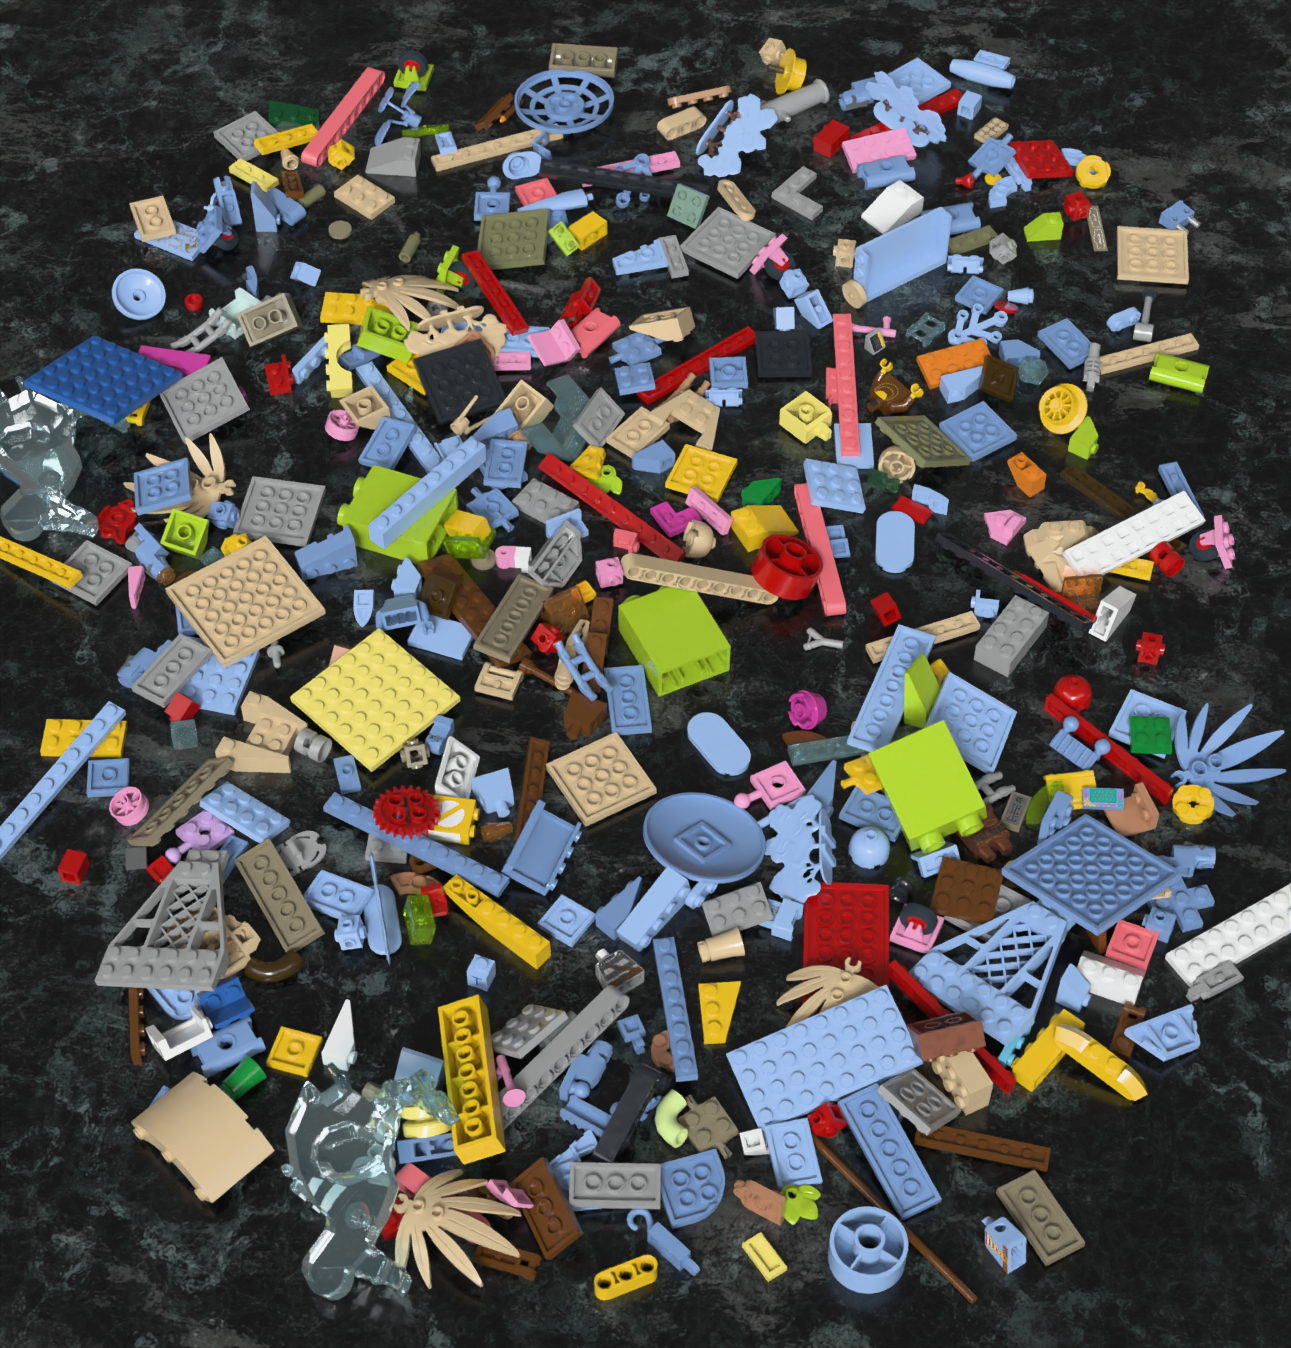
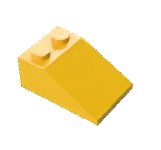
M748 505L731 512V517L733 518L731 528L748 552L760 548L763 541L771 535L783 534L792 536L798 534V529L781 505Z

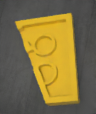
M741 981L698 984L704 1044L726 1043Z

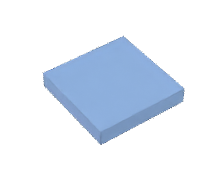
M561 894L537 923V927L568 946L573 947L596 919V914Z

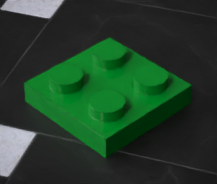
M1129 716L1128 727L1131 753L1171 755L1172 741L1169 717Z

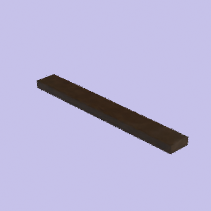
M1074 463L1060 472L1062 479L1121 522L1141 513ZM1177 538L1168 542L1179 554L1183 553L1187 548V545Z

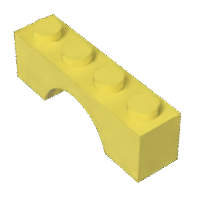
M349 324L327 325L328 332H324L325 343H328V348H325L326 359H329V364H326V375H330V380H326L327 391H331L332 398L347 397L353 394L352 373L340 367L338 360L345 351L351 349Z

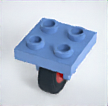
M217 205L207 213L206 218L200 221L196 228L198 231V251L201 253H205L212 244L223 250H232L239 240L236 231L222 221V208Z

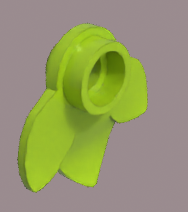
M610 465L602 467L598 480L587 478L590 483L606 494L611 491L614 494L620 495L622 491V481L616 476L615 468ZM604 472H610V474L604 475Z
M789 1184L781 1189L780 1193L786 1198L784 1218L790 1224L794 1225L799 1217L808 1220H816L818 1218V1208L814 1201L821 1194L816 1188L810 1185L797 1187ZM788 1192H792L795 1198H790Z

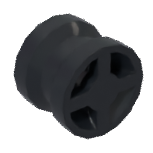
M897 877L894 882L895 886H892L889 890V895L899 903H906L909 899V894L914 891L915 886L909 879Z

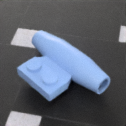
M980 50L977 53L974 61L953 59L950 64V72L966 80L990 87L1012 89L1016 79L1015 75L1005 71L1010 64L1009 57Z

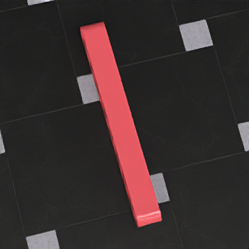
M371 67L366 68L304 149L301 156L303 163L315 167L321 166L328 157L329 148L343 137L385 80L384 71Z
M807 483L795 484L794 494L806 542L819 554L823 563V569L817 584L825 615L846 614V602L820 506L811 505Z

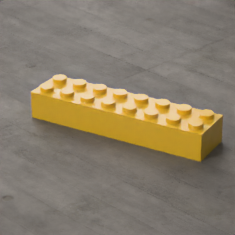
M478 994L438 1007L453 1146L455 1153L463 1164L506 1152L488 1008Z

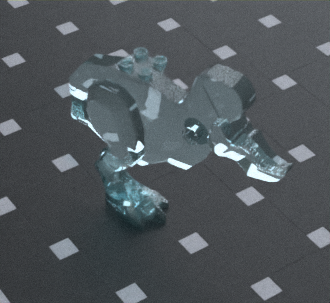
M17 376L15 379L22 393L8 399L0 390V472L21 486L1 506L0 516L2 523L10 535L19 541L33 540L42 533V530H56V532L61 531L62 533L75 531V533L79 532V534H85V536L88 534V537L91 535L92 538L99 530L96 516L65 499L74 488L82 469L80 456L74 448L76 437L75 424L79 418L91 415L64 403H55L24 386L22 377ZM125 418L115 425L103 421L122 433L128 432L127 429L131 427Z
M330 1062L327 1065L335 1084L322 1094L309 1081L303 1085L285 1129L290 1164L282 1165L281 1170L288 1178L292 1177L293 1182L290 1184L292 1191L296 1195L302 1193L307 1201H311L327 1217L325 1229L304 1257L301 1271L310 1289L328 1300H339L346 1296L352 1288L354 1276L364 1277L374 1285L387 1284L395 1288V1294L403 1297L407 1294L411 1285V1276L404 1267L387 1258L375 1246L377 1238L390 1217L399 1191V1185L392 1169V1158L395 1150V1141L399 1132L401 1113L403 1108L413 1105L425 1111L426 1114L436 1121L449 1126L454 1125L461 1119L445 1092L441 1090L437 1092L432 1085L437 1081L435 1077L422 1068L409 1077L385 1081L379 1095L368 1101L352 1089L345 1075L333 1062Z

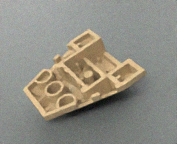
M1083 520L1044 522L1040 525L1039 529H1032L1024 534L1023 540L1028 556H1032L1035 561V567L1042 571L1044 574L1043 579L1052 591L1059 595L1093 592L1095 580L1083 585L1062 554L1065 550L1099 534L1097 529L1092 526H1086Z
M214 907L209 922H218V908ZM201 908L191 913V916L193 917L198 914ZM230 914L228 916L225 915L230 963L225 977L219 978L218 983L230 978L243 969L251 959L249 954L256 950L261 940L248 923H241ZM189 916L179 921L178 924L181 925L189 920ZM176 924L168 928L167 932H170L173 929H175L177 927ZM194 925L185 930V934L191 932L194 928ZM206 930L199 949L219 950V931ZM179 934L178 936L171 939V941H177L178 939L183 937V934ZM188 942L178 949H185Z

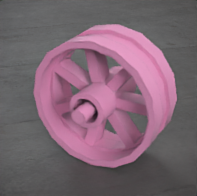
M346 410L331 411L325 424L326 432L333 438L342 441L355 439L360 427L354 423Z
M126 787L117 792L112 798L109 810L119 823L124 826H131L145 817L149 809V800L136 787Z

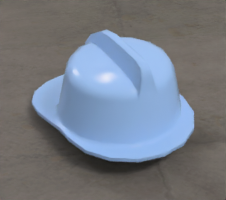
M533 151L510 153L503 163V172L510 179L536 175L539 172L542 158Z

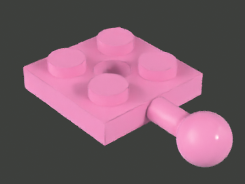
M784 761L750 776V781L756 791L749 794H737L734 803L736 806L746 809L751 801L761 797L767 807L772 810L779 804L783 805L805 795L806 789L788 763ZM780 783L783 786L781 788H776L773 786V784Z

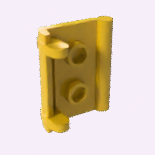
M1093 770L1043 776L1044 780H1046L1050 804L1057 791L1068 793L1073 796L1071 804L1074 806L1073 810L1082 809V787L1097 788Z

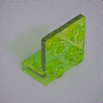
M491 529L490 534L483 542H481L479 537L445 536L443 544L448 554L454 558L484 559L496 535V530Z

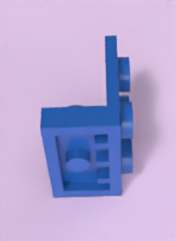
M237 975L218 983L215 991H201L197 993L204 1013L210 1019L215 1029L225 1028L231 1022L237 1019H244L255 1011V1007L246 997Z

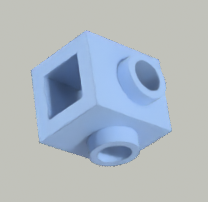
M800 268L785 271L779 282L789 299L801 296L809 286Z
M360 915L339 917L338 928L335 930L334 936L342 950L363 948V941L367 937V931Z

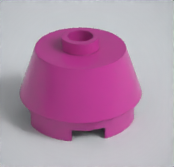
M801 690L790 697L791 711H788V714L795 726L799 725L802 729L810 730L825 719L827 706L820 694Z

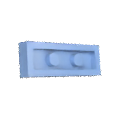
M325 336L292 369L295 383L300 385L326 357L325 348H328V343H325Z

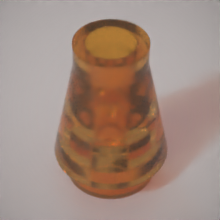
M510 821L485 823L484 826H481V835L485 842L489 841L492 843L507 834L513 833Z

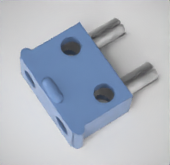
M1179 200L1163 211L1158 222L1169 230L1187 231V235L1189 231L1184 226L1188 223H1191L1196 228L1200 226V223L1193 218L1195 212L1185 205L1182 200Z

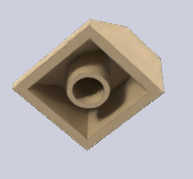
M372 385L339 400L357 426L376 430L383 416L391 418L389 407Z

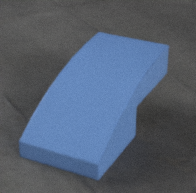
M251 265L246 267L247 291L259 300L257 276Z
M843 525L826 527L833 557H850L848 540L845 537Z

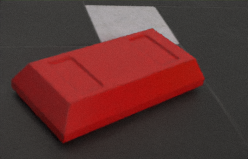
M900 496L891 507L892 510L903 512L909 515L912 520L923 525L933 514L931 509L904 496Z

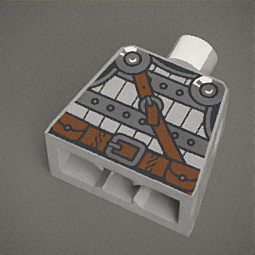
M601 949L596 953L595 957L599 961L595 965L596 976L603 990L607 986L613 985L625 994L644 982L643 968L622 950H618L611 955L606 949Z

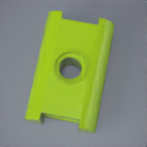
M1157 352L1149 380L1202 393L1210 365Z

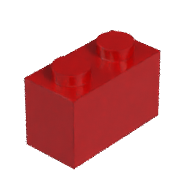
M832 120L824 126L821 132L814 136L813 150L831 158L842 147V142L849 140L850 127Z

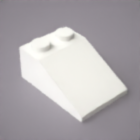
M898 180L882 192L861 215V218L879 232L885 234L921 214L924 197L903 181Z

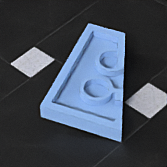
M659 239L654 240V243L649 246L646 244L640 246V249L635 252L629 251L612 259L616 275L667 267V259Z

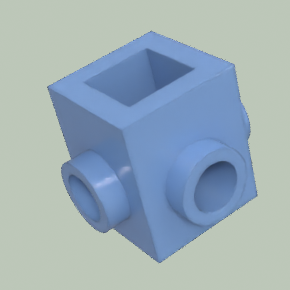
M213 501L207 519L221 529L235 528L236 522L240 518V511L233 502Z

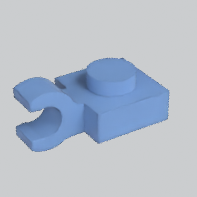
M638 1014L617 1021V1026L625 1043L632 1041L637 1055L645 1053V1043L642 1037L646 1036Z

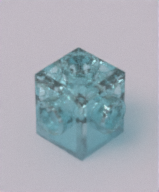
M1026 356L1018 365L1020 379L1026 383L1040 385L1049 374L1045 361L1039 358Z

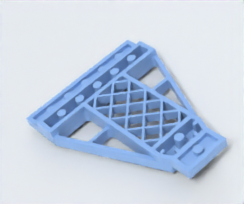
M1039 900L1037 903L1032 901L933 947L908 973L914 979L919 980L923 988L929 994L934 995L938 1002L953 1012L958 1013L969 1010L982 1020L985 1033L1008 1046L1017 1035L1021 1037L1035 1023L1034 1019L1060 946L1065 940L1067 932L1076 922L1042 900ZM1002 926L987 943L981 944L975 940V938ZM1028 931L1029 936L1016 937V932ZM1045 941L1043 947L1033 948L1032 942ZM964 943L978 951L962 966L942 954ZM1030 943V948L1018 949L1017 944ZM1015 944V950L1003 951L1002 949L1003 945ZM1000 946V951L994 952ZM1019 956H1032L1029 961H1019ZM1050 956L1042 980L1040 981L1033 977L1031 974ZM1016 957L1017 962L1004 963V958ZM1001 958L1002 963L989 965V959ZM986 960L987 965H981ZM1018 969V972L1015 975H1006L1005 970ZM1003 970L1004 976L991 977L990 971ZM988 972V977L979 978L975 973ZM1025 981L1038 989L1031 1009H1027L1010 998ZM1005 983V986L1003 988L996 989L992 986V984Z

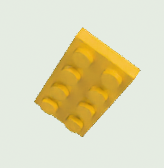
M326 292L320 319L323 323L361 325L368 306L390 314L393 313L385 303H377L375 298L365 301V297H361L360 294Z
M47 719L40 750L41 756L61 757L92 720ZM120 721L90 757L122 758L127 721Z

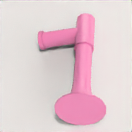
M886 316L883 318V328H880L882 335L895 338L896 330L890 329L891 318ZM852 323V332L870 333L876 329V327Z
M499 1055L496 1058L498 1064L496 1069L497 1085L500 1078L503 1077L507 1088V1093L503 1097V1103L508 1107L519 1106L525 1101V1092L515 1088L506 1057Z

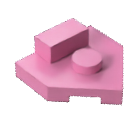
M1012 510L984 513V520L988 526L990 537L1006 546L1026 523V517Z

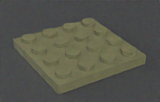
M549 208L482 215L477 250L491 270L545 264L550 220Z
M925 415L878 417L875 422L880 427L881 432L887 434L892 439V442L899 445L904 450V453L912 457L921 468L969 465L972 460Z

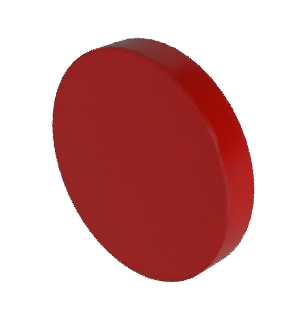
M998 300L994 305L996 309L1004 311L1006 314L1017 313L1018 310L1015 304L1007 301Z

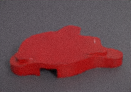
M127 499L119 502L118 506L111 508L110 505L106 506L98 517L85 522V529L89 532L102 530V538H114L118 544H125L127 534L137 523V516L131 510V508H135L134 501Z

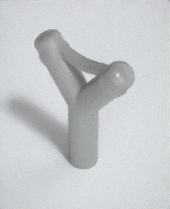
M811 627L807 629L809 639L803 645L806 651L822 645L843 648L844 641L824 638Z

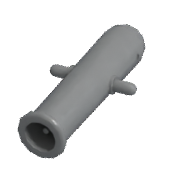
M816 79L810 85L770 101L762 100L760 102V109L775 110V115H777L778 119L774 125L782 121L790 122L792 116L819 103H827L829 101V91L821 79Z

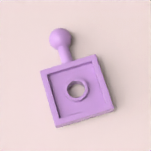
M204 809L176 829V835L185 843L178 848H169L165 852V859L170 864H176L181 860V855L190 848L193 850H216L226 842L230 835L235 836L234 830L224 821ZM205 830L210 831L208 835H201L200 833Z

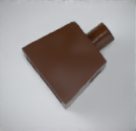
M572 691L564 714V728L568 729L566 735L573 740H576L579 734L591 736L607 716V703L596 699L591 701L587 696Z

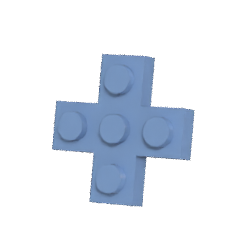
M1181 877L1180 880L1168 887L1171 890V897L1152 899L1147 902L1150 910L1154 907L1177 915L1176 920L1182 932L1202 928L1203 921L1197 910L1211 907L1215 901L1207 884L1187 889Z

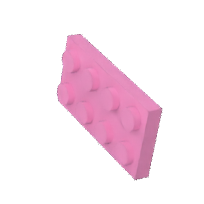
M905 127L842 142V148L852 173H856V166L858 164L900 155H906V161L916 158V152Z

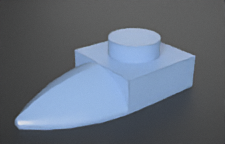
M354 590V615L361 627L367 624L374 610V590Z

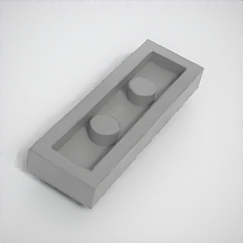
M676 235L659 238L667 259V267L671 278L689 276V270Z

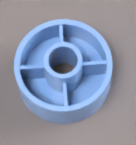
M865 1206L847 1211L835 1222L830 1234L828 1263L833 1275L842 1285L859 1293H878L890 1288L900 1279L905 1268L908 1252L906 1231L895 1216L883 1209ZM868 1244L874 1246L875 1248L868 1249L863 1247L862 1245Z

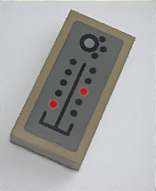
M1012 791L1000 820L1006 829L1019 833L1032 797Z

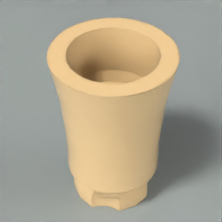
M737 927L717 936L707 938L705 941L697 942L702 962L745 956L742 938Z

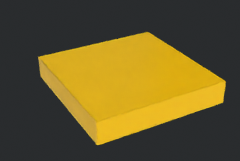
M281 1026L267 1058L266 1066L308 1077L323 1039L321 1036Z

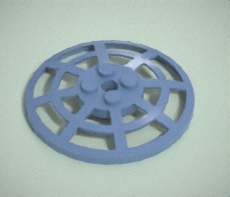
M548 70L528 78L520 85L515 94L514 105L518 116L529 126L548 133L570 134L591 129L607 119L614 107V95L609 84L593 73L587 71ZM558 78L583 79V82L580 86L560 85ZM551 79L553 86L545 88L538 93L529 89L544 80ZM592 82L599 86L606 94L597 98L586 88ZM561 90H572L576 92H562ZM555 91V94L549 96L547 99L542 97L550 92ZM524 93L532 97L530 109L520 108V100ZM585 94L591 101L584 102L580 96ZM609 100V108L605 114L597 115L599 103ZM537 101L543 103L545 109L535 110ZM594 106L592 114L584 113V108ZM523 114L532 115L541 125L529 120ZM538 115H547L550 119L545 122ZM579 117L586 119L577 124H574L573 120H576ZM566 122L567 125H554V123Z

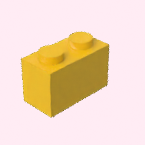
M592 211L582 219L571 224L568 230L580 244L578 248L584 250L607 235V221Z
M456 510L444 524L450 539L479 546L491 532L488 520L484 516Z

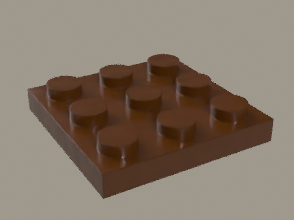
M943 857L930 910L935 914L982 925L993 920L1003 879L1002 870Z

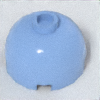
M867 826L857 830L852 835L848 851L855 864L871 869L879 864L881 866L887 861L890 853V843L882 830L877 827Z

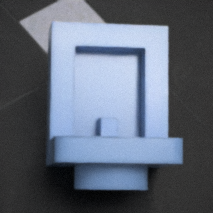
M976 590V596L971 598L970 607L974 608V615L997 618L999 600L980 598V590Z

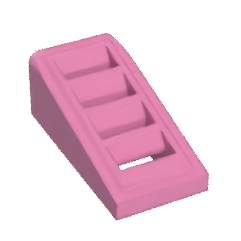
M143 566L128 568L129 598L132 609L137 608L145 582Z

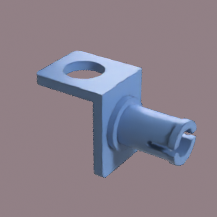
M544 131L532 142L533 150L542 159L552 160L550 151L544 148L549 143L547 132ZM544 138L543 143L539 145L540 140Z

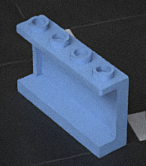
M538 800L501 873L545 896L549 889L553 891L558 882V879L555 877L557 873L561 875L566 863L563 861L565 857H570L574 849L571 845L573 841H578L582 833L579 830L582 823L578 822L574 826L544 810L543 808L546 803Z

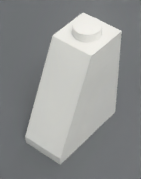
M1119 586L1102 599L1095 615L1097 616V621L1093 624L1089 633L1106 642L1131 610L1136 594Z

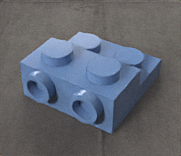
M745 357L709 358L711 388H748Z
M1057 791L1042 819L1037 844L1042 843L1070 824V816L1074 809V806L1071 805L1073 796Z

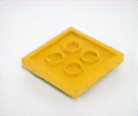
M685 444L665 482V487L689 494L690 489L696 486L712 501L718 503L737 466V459Z

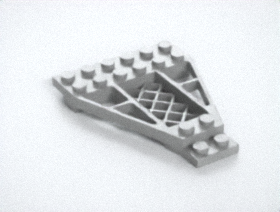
M189 849L186 860L180 861L108 945L95 978L97 986L215 991L219 978L225 977L230 963L223 895L224 870L230 857L228 851ZM187 890L190 891L189 894L179 899V895ZM207 891L206 896H204L200 900L197 898L199 895ZM161 899L155 917L153 919H144ZM191 900H196V902L190 905L189 907L186 908L184 906ZM217 902L218 922H209ZM181 907L184 909L175 916L171 914ZM201 908L198 914L193 917L191 916V913ZM189 916V920L181 925L178 924L179 921ZM176 924L177 927L168 933L165 932V930ZM194 925L193 930L185 934L184 931ZM137 927L150 928L143 946H121ZM206 930L219 931V950L199 949ZM179 934H183V937H181L177 941H171V939L178 936ZM168 941L170 942V945L166 948H159ZM188 942L185 949H178Z

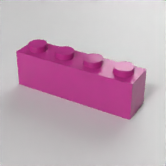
M142 345L138 354L182 372V378L212 363L211 355Z

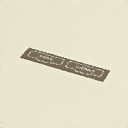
M1091 206L1087 220L1094 251H1108L1098 206Z

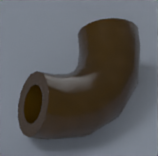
M288 950L284 956L275 961H264L253 957L247 963L244 974L260 982H278L291 977L304 965V960L298 953L292 950Z

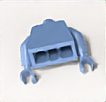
M412 594L387 599L383 607L375 615L376 630L380 628L384 632V630L424 622L422 625L424 634L427 636V629H432L433 633H435L434 623L429 621L431 618L427 605L418 599L415 600Z

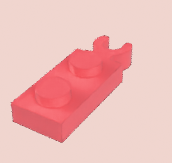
M826 368V399H828L829 408H831L833 403L838 404L836 368Z

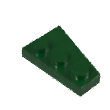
M269 100L268 123L272 127L304 126L308 124L319 126V109Z

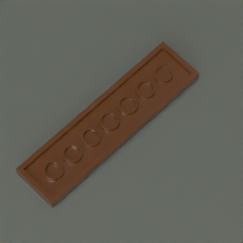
M451 553L419 562L417 569L425 579L428 572L461 584L452 612L476 641L495 612L496 608ZM522 642L510 663L489 655L487 656L497 668H501L522 661L525 657L531 658L532 652Z

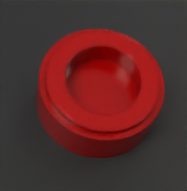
M199 294L188 295L185 298L186 308L193 311L199 310L203 306L202 296Z

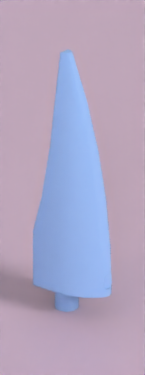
M577 189L540 200L517 210L519 212L549 208V211L553 212L587 207V201L593 200L592 193L585 194L582 189Z

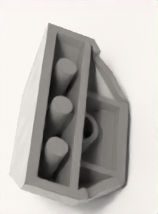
M566 520L546 541L530 563L528 574L542 586L564 587L582 562L581 532Z

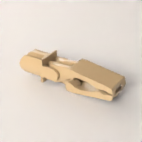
M580 619L571 635L578 632L579 636L583 634L581 640L586 646L590 622ZM571 635L565 647L570 659L579 655ZM559 658L554 677L555 685L560 690H566L570 687L574 678Z

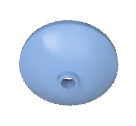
M130 269L121 273L116 278L112 287V299L117 309L125 316L135 320L150 319L157 315L164 306L166 298L165 289L162 282L153 273L143 269ZM134 297H138L140 300L136 301Z

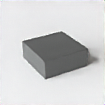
M147 847L125 848L127 870L145 869L148 867Z

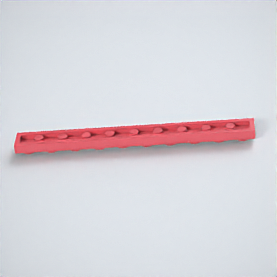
M833 314L841 457L860 456L851 314Z

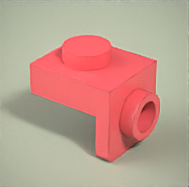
M616 528L613 534L614 546L628 549V554L638 553L640 547L638 533Z

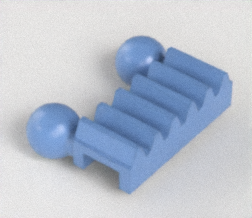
M1068 716L1063 721V729L1059 730L1049 745L1082 770H1090L1096 760L1099 761L1101 755L1107 754L1110 751L1111 744L1106 739H1099L1095 743V751L1092 752L1069 735L1070 732L1078 729L1079 721L1074 716Z
M579 1081L576 1083L574 1094L569 1097L570 1101L564 1109L560 1110V1116L564 1121L568 1120L571 1125L576 1124L578 1129L583 1128L585 1132L591 1129L594 1137L598 1136L600 1139L619 1102L612 1104L610 1108L611 1115L581 1100L588 1097L590 1087L586 1082Z

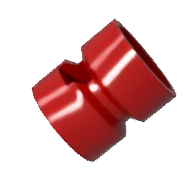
M1167 541L1158 543L1149 553V559L1156 566H1159V569L1167 577L1177 574L1185 564V559Z

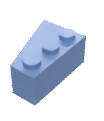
M349 525L343 527L344 530L335 535L333 533L327 535L328 539L318 544L315 541L295 552L296 565L302 581L358 566L355 541Z

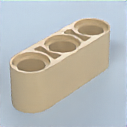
M691 107L660 120L657 124V129L667 140H673L703 127L707 119L696 107Z

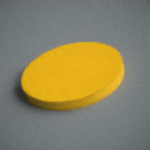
M989 174L985 176L986 183L990 185H995L997 181L1002 179L999 174L995 177Z

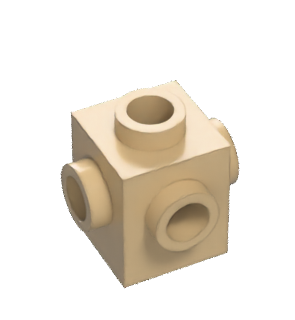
M769 38L759 53L765 64L778 66L787 50L782 40Z
M838 240V245H834L833 256H836L835 266L853 268L856 256V241Z

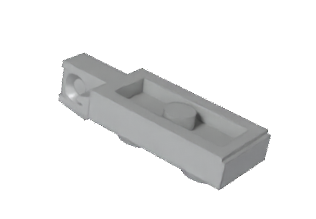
M1229 961L1199 976L1192 983L1193 987L1187 990L1186 997L1190 1002L1200 997L1203 1000L1210 998L1241 982L1244 977L1234 964Z

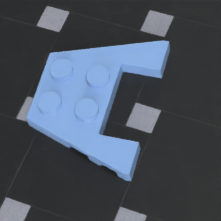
M591 1129L587 1130L578 1141H574L569 1146L570 1148L562 1155L559 1154L550 1162L568 1202L570 1162H581L580 1157L592 1153L598 1144ZM572 1208V1211L574 1212L600 1208Z

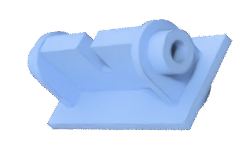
M959 254L948 256L947 271L963 273V267H967L966 274L982 273L984 258L975 255L962 257Z
M735 387L728 388L727 390L710 388L705 392L706 400L718 407H722V400H726V407H739V405H742V389Z

